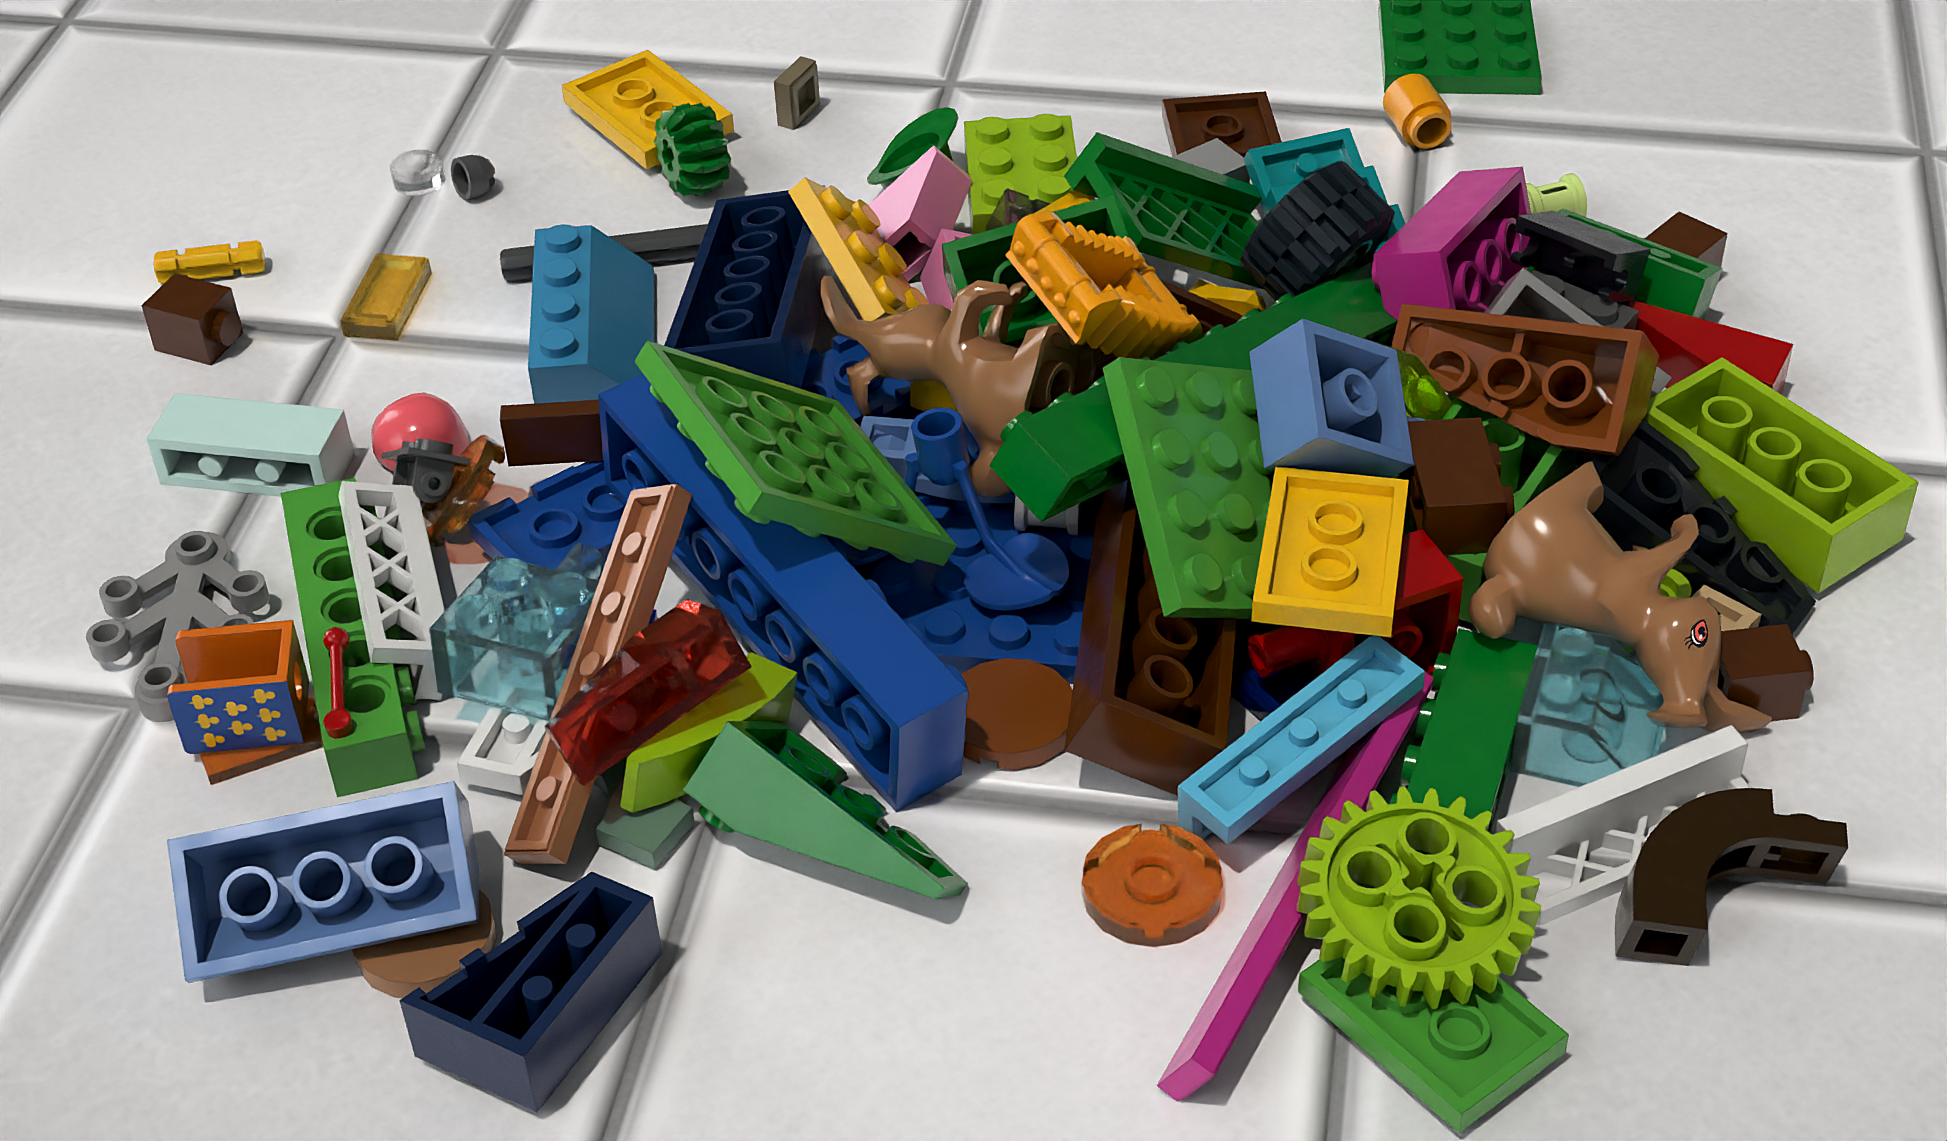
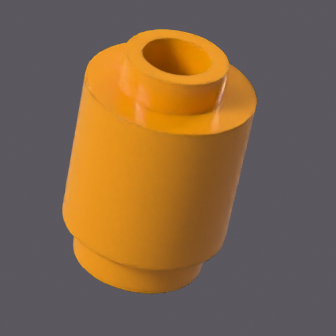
M1421 74L1404 75L1388 87L1383 97V108L1409 144L1416 145L1422 149H1429L1438 146L1448 137L1452 127L1450 109L1425 76Z

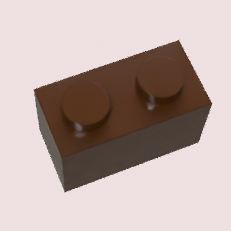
M1481 417L1408 421L1414 466L1399 474L1401 479L1409 480L1407 504L1414 530L1423 529L1444 555L1487 553L1493 539L1515 513L1512 488L1510 485H1502L1500 481L1501 455L1498 444L1488 442Z

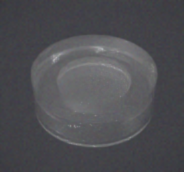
M429 150L405 152L399 155L390 165L393 186L398 192L405 195L419 196L432 193L442 187L446 181L442 158Z

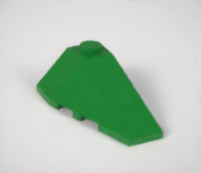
M727 721L683 789V791L701 804L698 810L700 815L707 822L728 833L736 831L934 899L961 895L968 884L916 835L898 826L887 828L881 822L886 808L872 795L865 793L862 795L849 787L841 785L840 783L847 772L832 758L783 721Z

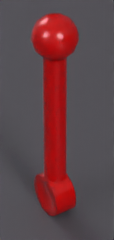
M333 627L327 630L323 637V644L330 651L331 711L326 714L323 722L327 734L332 738L346 737L353 730L350 713L345 710L343 651L349 646L350 637L347 631L340 627Z

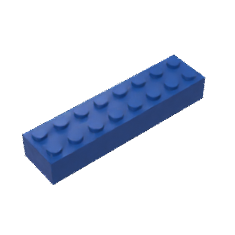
M644 374L598 394L605 483L625 506L630 492L636 489L678 484L692 494L671 558L757 655L798 673L794 691L796 700L893 810L897 812L961 776L964 743L966 742V708L969 699V690L963 676L954 666L950 664L945 666L927 646L926 640L919 628L910 621L904 622L888 605L883 591L876 582L871 579L865 580L848 562L846 553L841 545L833 538L827 539L822 533L819 537L814 538L801 533L792 525L773 520L769 524H761L742 514L735 506L734 501L736 497L726 483L712 474L706 467L705 461L707 458L696 443L685 437L678 430L677 423L679 421L669 407L652 395L649 390L651 383Z

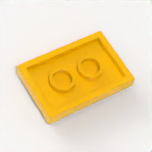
M648 49L561 85L564 103L645 169L661 165L660 161L656 159L658 151L654 138L657 134L654 127L661 113L672 110L674 106L690 103V105L702 103L705 107L710 106L716 114V119L720 120L723 124L724 136L734 132L733 114Z
M806 177L788 191L863 320L873 321L904 313L921 304H930L918 289L911 287L903 274L907 270L905 261L890 244L884 243L876 230L881 226L880 220L867 203L861 199L854 202L846 198L836 187L830 185L826 188Z
M1276 466L1252 602L1251 622L1391 637L1409 480Z

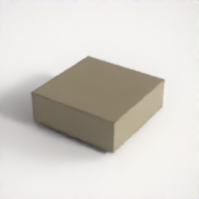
M800 56L774 81L778 126L794 130L820 105L816 60Z

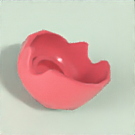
M425 392L407 395L388 405L376 417L371 428L373 453L378 462L391 471H394L396 461L381 459L382 453L401 449L403 441L416 442V439L420 438L450 443L454 445L452 455L464 457L470 446L467 429L456 410L447 401Z

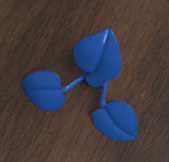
M934 408L919 414L911 424L916 453L908 454L905 457L907 465L905 483L915 492L919 472L929 478L935 485L948 486L959 482L983 545L989 552V554L974 559L965 569L964 587L968 596L980 606L1004 611L1039 605L1049 601L1053 596H1060L1064 593L1070 584V568L1065 553L1055 542L1034 533L1016 535L1001 547L995 541L968 473L969 465L978 459L980 447L964 421H962L961 415L949 408ZM823 534L827 539L833 538L841 545L846 553L848 562L852 566L874 562L890 553L874 547H869L865 551L848 545L840 538Z

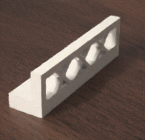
M342 481L338 496L370 662L408 664L415 699L441 700L454 650L420 500L414 494L412 486ZM359 505L386 506L384 518H377L359 507ZM378 540L382 542L385 557L370 549L369 546ZM386 581L391 583L394 599L376 588ZM397 624L400 626L403 640L386 639L384 631Z
M1730 725L1497 820L1495 834L1506 830H1512L1515 833L1509 854L1518 852L1529 853L1531 860L1526 876L1532 877L1541 872H1547L1572 878L1570 887L1547 897H1544L1538 890L1534 901L1541 905L1537 925L1541 926L1621 892L1648 838L1644 836L1645 829L1660 823L1675 809L1700 796L1717 791L1752 788L1741 777L1749 744L1744 737ZM1601 847L1631 854L1630 862L1616 868L1588 862L1586 857L1587 853Z

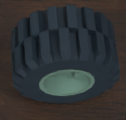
M1337 161L1320 168L1306 177L1269 211L1249 237L1240 258V265L1275 301L1288 293L1295 297L1314 288L1322 281L1328 282L1337 278L1344 269L1353 264L1358 268L1361 267L1386 237L1395 212L1346 162Z

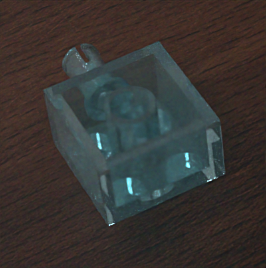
M578 543L572 546L567 556L555 569L525 563L515 558L495 556L429 628L438 693L550 721L605 566V559L601 553L590 545L583 552V544Z

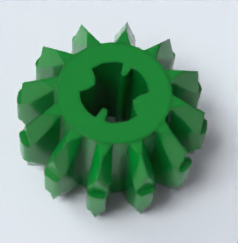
M686 103L674 106L672 110L661 113L654 127L657 134L654 138V143L658 151L656 159L661 163L662 175L668 179L670 188L674 192H679L682 196L691 194L699 196L711 193L712 189L722 187L724 181L729 179L730 170L728 164L731 161V157L727 150L729 140L725 138L723 124L720 120L716 119L713 109L710 106L705 107L702 103L694 105Z

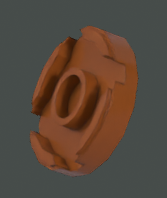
M1003 658L980 663L961 674L969 690L965 723L966 742L964 743L963 756L966 759L981 764V757L988 761H997V768L1016 770L1040 765L1063 751L1066 742L1072 688L1070 683L1057 671L1032 660Z

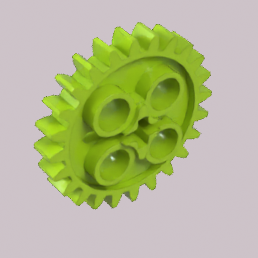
M1405 786L1399 787L1394 804H1387L1376 790L1370 791L1366 812L1348 800L1344 802L1340 821L1328 816L1323 819L1319 838H1309L1305 859L1301 861L1297 886L1300 887L1297 912L1308 914L1304 934L1306 938L1324 937L1319 955L1322 962L1340 957L1345 959L1341 980L1345 983L1355 979L1361 973L1371 977L1368 996L1373 998L1386 985L1396 987L1399 1006L1406 1007L1414 990L1423 991L1430 1008L1437 1009L1442 991L1449 989L1462 1005L1467 1004L1469 1001L1473 982L1486 992L1492 993L1495 991L1500 972L1513 976L1516 973L1521 954H1528L1535 934L1534 929L1541 912V905L1534 902L1540 881L1538 878L1526 876L1531 860L1529 853L1518 852L1509 854L1515 833L1512 830H1506L1492 835L1488 831L1492 813L1489 811L1479 814L1472 820L1464 816L1466 799L1461 796L1448 809L1440 807L1436 789L1432 788L1425 795L1423 803H1413L1411 795ZM1415 850H1423V851L1428 852V853H1430V854H1432V855H1425V854L1419 853V852H1417V851H1415ZM1356 883H1366L1375 888H1365ZM1461 902H1469L1477 905L1479 908H1472ZM1402 936H1413L1420 939L1423 943L1411 942Z

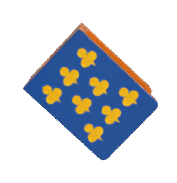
M293 620L190 629L177 632L175 643L188 683L169 686L167 698L186 753L196 754L304 743L310 681Z

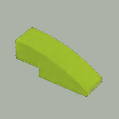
M750 652L720 689L694 679L628 756L620 807L634 813L686 795L687 793L683 789L727 721H783L787 723L790 717L798 673Z

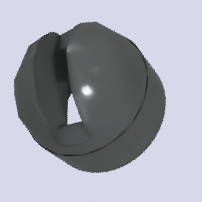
M466 155L453 159L451 163V177L455 190L462 199L467 200L480 197L493 188L495 184L493 177L495 168L489 159L480 155Z

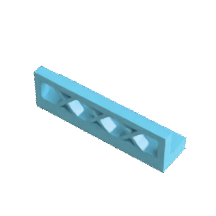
M1371 635L1178 785V836L1192 848L1212 832L1226 844L1232 842L1421 691L1424 687L1425 671L1379 636Z

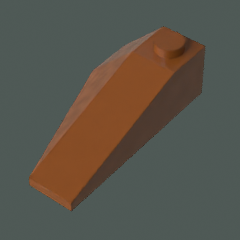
M1403 303L1391 347L1397 350L1400 370L1556 448L1614 456L1620 455L1646 415L1659 358L1658 352L1648 337L1640 330Z

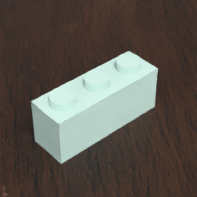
M174 393L146 438L160 484L280 497V493L342 480L355 456L344 409Z

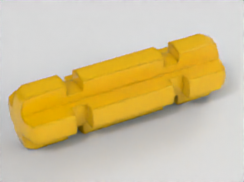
M254 240L237 242L238 248L232 249L230 243L185 248V254L179 255L177 249L159 251L154 254L153 265L158 282L164 284L174 274L201 280L235 276L234 270L240 269L242 275L261 273L265 270V253L261 242Z

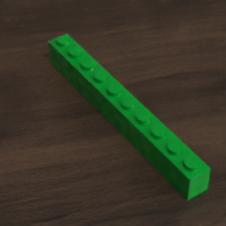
M1373 262L1359 268L1353 264L1344 269L1337 278L1328 282L1322 281L1314 288L1295 297L1290 293L1285 294L1264 311L1259 312L1256 308L1248 311L1235 324L1226 328L1222 324H1218L1195 342L1189 344L1186 340H1182L1170 348L1165 355L1154 361L1252 370L1249 352L1301 319H1306L1391 348L1398 321L1384 311L1381 291L1375 287L1372 279ZM1149 357L1142 358L1144 360H1151ZM1102 376L1086 391L1077 395H1073L1071 392L1060 395L1046 409L1032 414L1029 410L1018 414L1002 430L1000 438L1004 442L989 464L992 470L1041 522L1130 479L1105 377Z

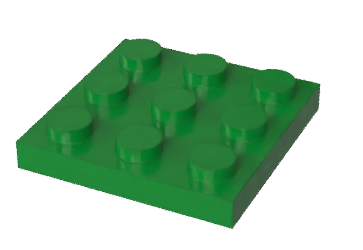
M1379 0L1378 17L1384 93L1398 78L1408 74H1421L1430 81L1438 93L1540 95L1542 75L1530 0Z

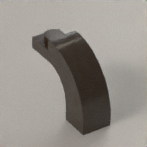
M1737 788L1717 791L1683 804L1666 816L1650 833L1624 884L1615 914V957L1689 966L1708 931L1707 885L1721 878L1734 875H1755L1826 885L1848 849L1846 823L1820 820L1812 815L1803 813L1790 815L1774 814L1772 789Z

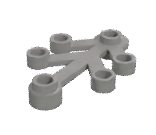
M204 531L185 533L168 547L165 553V562L137 579L130 576L113 577L104 582L99 589V595L105 612L111 617L124 618L139 611L143 601L175 584L173 593L126 622L122 623L113 619L103 620L91 626L86 633V640L93 658L99 662L108 663L123 658L130 651V647L163 628L155 662L141 671L135 685V695L141 712L148 720L154 722L174 720L167 698L168 688L174 684L188 683L186 675L182 671L183 666L175 643L177 632L193 629L194 623L201 628L254 623V620L248 615H228L202 594L203 587L213 584L229 595L232 607L239 612L257 611L269 601V592L264 576L260 572L253 570L239 572L228 563L230 552L227 542L218 534Z

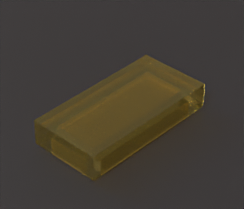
M376 254L340 320L343 335L345 337L398 341L432 274L429 258Z

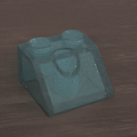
M1544 623L1518 714L1510 771L1581 787L1657 756L1664 727L1652 724L1646 713L1660 709L1664 702L1661 692L1649 679L1644 670L1612 636Z

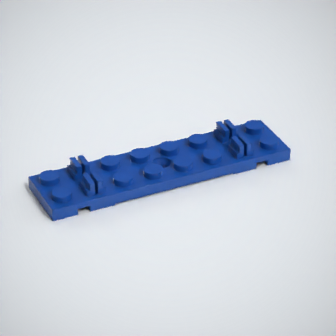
M838 335L832 338V349L821 354L814 348L811 349L801 389L838 400L860 427L863 415L851 395L846 368L861 361L869 353L859 342ZM894 378L873 379L868 385V404L872 416L896 418L913 409L914 407L910 406L911 381ZM591 461L576 467L571 466L531 486L533 496L517 504L508 497L466 518L470 537L534 602H537L591 573H594L600 579L624 512L625 504L605 483L604 461Z

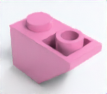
M934 145L869 204L880 220L881 226L876 230L884 243L890 244L905 261L907 270L903 274L908 282L925 267L941 229L953 230L972 183L970 176Z

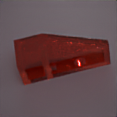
M686 599L632 636L544 727L577 782L584 786L752 666L721 611Z

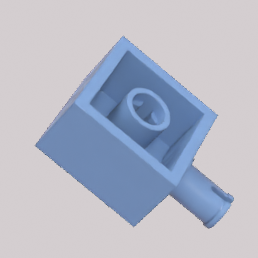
M1301 319L1249 352L1265 469L1275 471V467L1278 466L1392 478L1414 466L1408 421L1425 420L1406 415L1396 349L1306 319Z

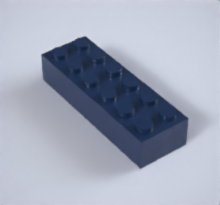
M789 190L716 200L664 346L801 389L823 306L820 293L821 280L824 276H831L833 267L788 193Z

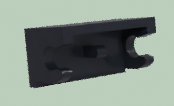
M1555 211L1520 215L1517 217L1514 231L1529 236L1530 240L1524 251H1516L1510 255L1512 263L1522 267H1534L1598 293L1599 298L1607 302H1620L1627 306L1635 304L1651 249Z

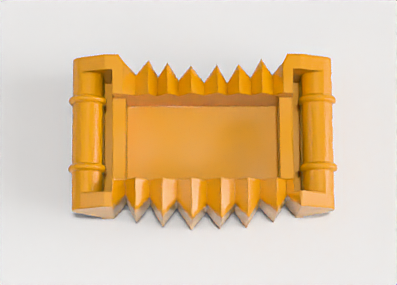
M1048 210L1029 214L1017 223L1010 250L1005 256L1075 344L1082 345L1086 341L1092 349H1096L1099 346L1107 355L1113 351L1117 358L1142 359L1149 357L1151 360H1155L1165 355L1170 348L1182 340H1186L1190 344L1202 338L1203 330L1201 323L1193 314L1189 315L1187 313V307L1184 304H1180L1157 277L1155 268L1147 265L1144 261L1145 258L1131 238L1125 236L1122 239L1120 236L1113 237L1111 235L1107 237L1104 233L1097 235L1093 230L1087 232L1082 225L1075 227L1071 222L1064 224L1054 212Z

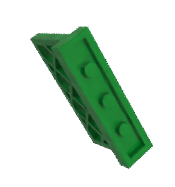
M1098 132L1095 133L1065 173L1064 177L1073 191L1096 198L1114 194L1128 236L1136 244L1140 253L1263 289L1240 265V258L1245 245L1258 226V222L1251 213L1263 199L1252 184Z

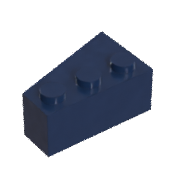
M590 872L517 921L519 932L486 954L477 948L460 959L461 970L428 993H425L418 987L399 1000L415 1057L536 1113L541 1109L663 954L653 897L594 872Z

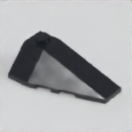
M1642 420L1619 456L1599 454L1594 459V467L1604 488V499L1592 515L1603 525L1602 527L1623 552L1633 551V545L1650 550L1672 538L1670 529L1673 522L1683 515L1692 514L1697 520L1699 535L1684 558L1672 568L1684 575L1691 585L1690 598L1703 585H1706L1760 613L1759 627L1787 624L1793 635L1815 605L1816 600L1767 544L1757 541L1751 542L1732 520L1738 512L1725 496L1717 499L1711 496L1694 476L1700 467L1685 450L1645 420Z

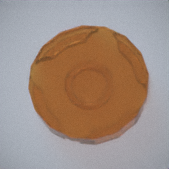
M480 435L459 455V457L470 458V465L454 467L448 495L440 502L425 503L422 513L431 547H442L445 544L446 538L442 536L444 530L451 535L456 530L460 531L494 483L492 480L496 474L488 468L492 460L499 465L503 463L505 451L504 446L488 435Z
M1142 824L1124 826L1102 837L1086 855L1081 881V893L1086 912L1102 931L1125 943L1158 947L1182 943L1203 932L1217 916L1223 894L1222 868L1217 854L1201 837L1178 826L1160 824V831L1151 829L1141 831Z

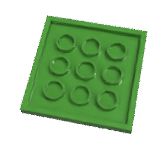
M648 340L644 344L634 362L651 383L649 387L650 392L660 402L669 407L679 421L677 423L678 430L685 437L696 443L707 458L705 465L708 470L726 483L736 497L734 501L735 506L746 517L761 524H769L773 520L792 525L801 533L814 538L819 537L821 533L837 537L848 545L863 551L869 547L888 551L896 558L908 563H914L916 559L941 566L945 565L957 547L956 543L838 400Z
M1124 357L1117 358L1102 369L1164 617L1252 619V602L1275 471L1264 468L1252 370Z

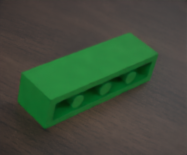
M1459 628L1451 654L1438 653L1432 675L1434 678L1432 683L1434 685L1431 691L1438 692L1436 700L1426 698L1420 709L1416 737L1423 738L1421 747L1409 744L1401 772L1400 784L1408 786L1407 790L1411 795L1413 803H1423L1425 795L1430 788L1436 789L1439 806L1447 809L1461 796L1466 799L1464 816L1471 820L1485 811L1492 813L1488 831L1492 832L1530 699L1539 645L1502 637L1491 639L1482 633ZM1393 793L1390 804L1396 802L1397 793ZM1415 850V851H1417V852H1419V853H1422V854H1425V855H1432V854H1430V853H1428V852H1425V851H1423V850Z

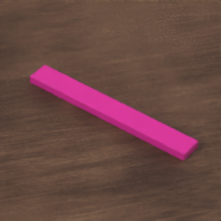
M1425 672L1424 687L1421 691L1351 746L1156 1085L1177 1102L1180 1099H1186L1217 1074L1305 916V913L1297 912L1300 892L1297 881L1301 861L1305 859L1309 838H1319L1322 821L1326 816L1340 821L1344 802L1349 800L1362 810L1365 809L1370 791L1376 789L1434 685L1432 683L1434 678Z

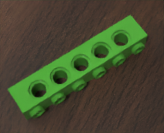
M355 478L280 493L323 747L337 798L418 779L413 752L425 749L417 710L404 712L403 706L416 704L408 665L395 667V663L370 662L338 496L341 482H356ZM359 505V507L377 517L375 506ZM378 540L369 546L370 549L385 557L382 542ZM386 581L376 588L394 599L391 583ZM397 624L384 631L386 639L403 640L400 626ZM333 627H340L346 630L350 637L349 646L343 651L345 710L350 713L353 730L343 738L330 737L326 732L323 722L326 714L331 711L330 651L324 646L323 637L326 631Z

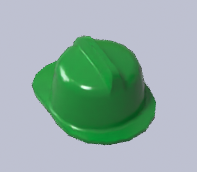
M949 107L935 109L909 123L888 145L877 167L867 177L868 183L872 185L881 184L886 189L933 145L952 160L948 140L959 118L956 110Z

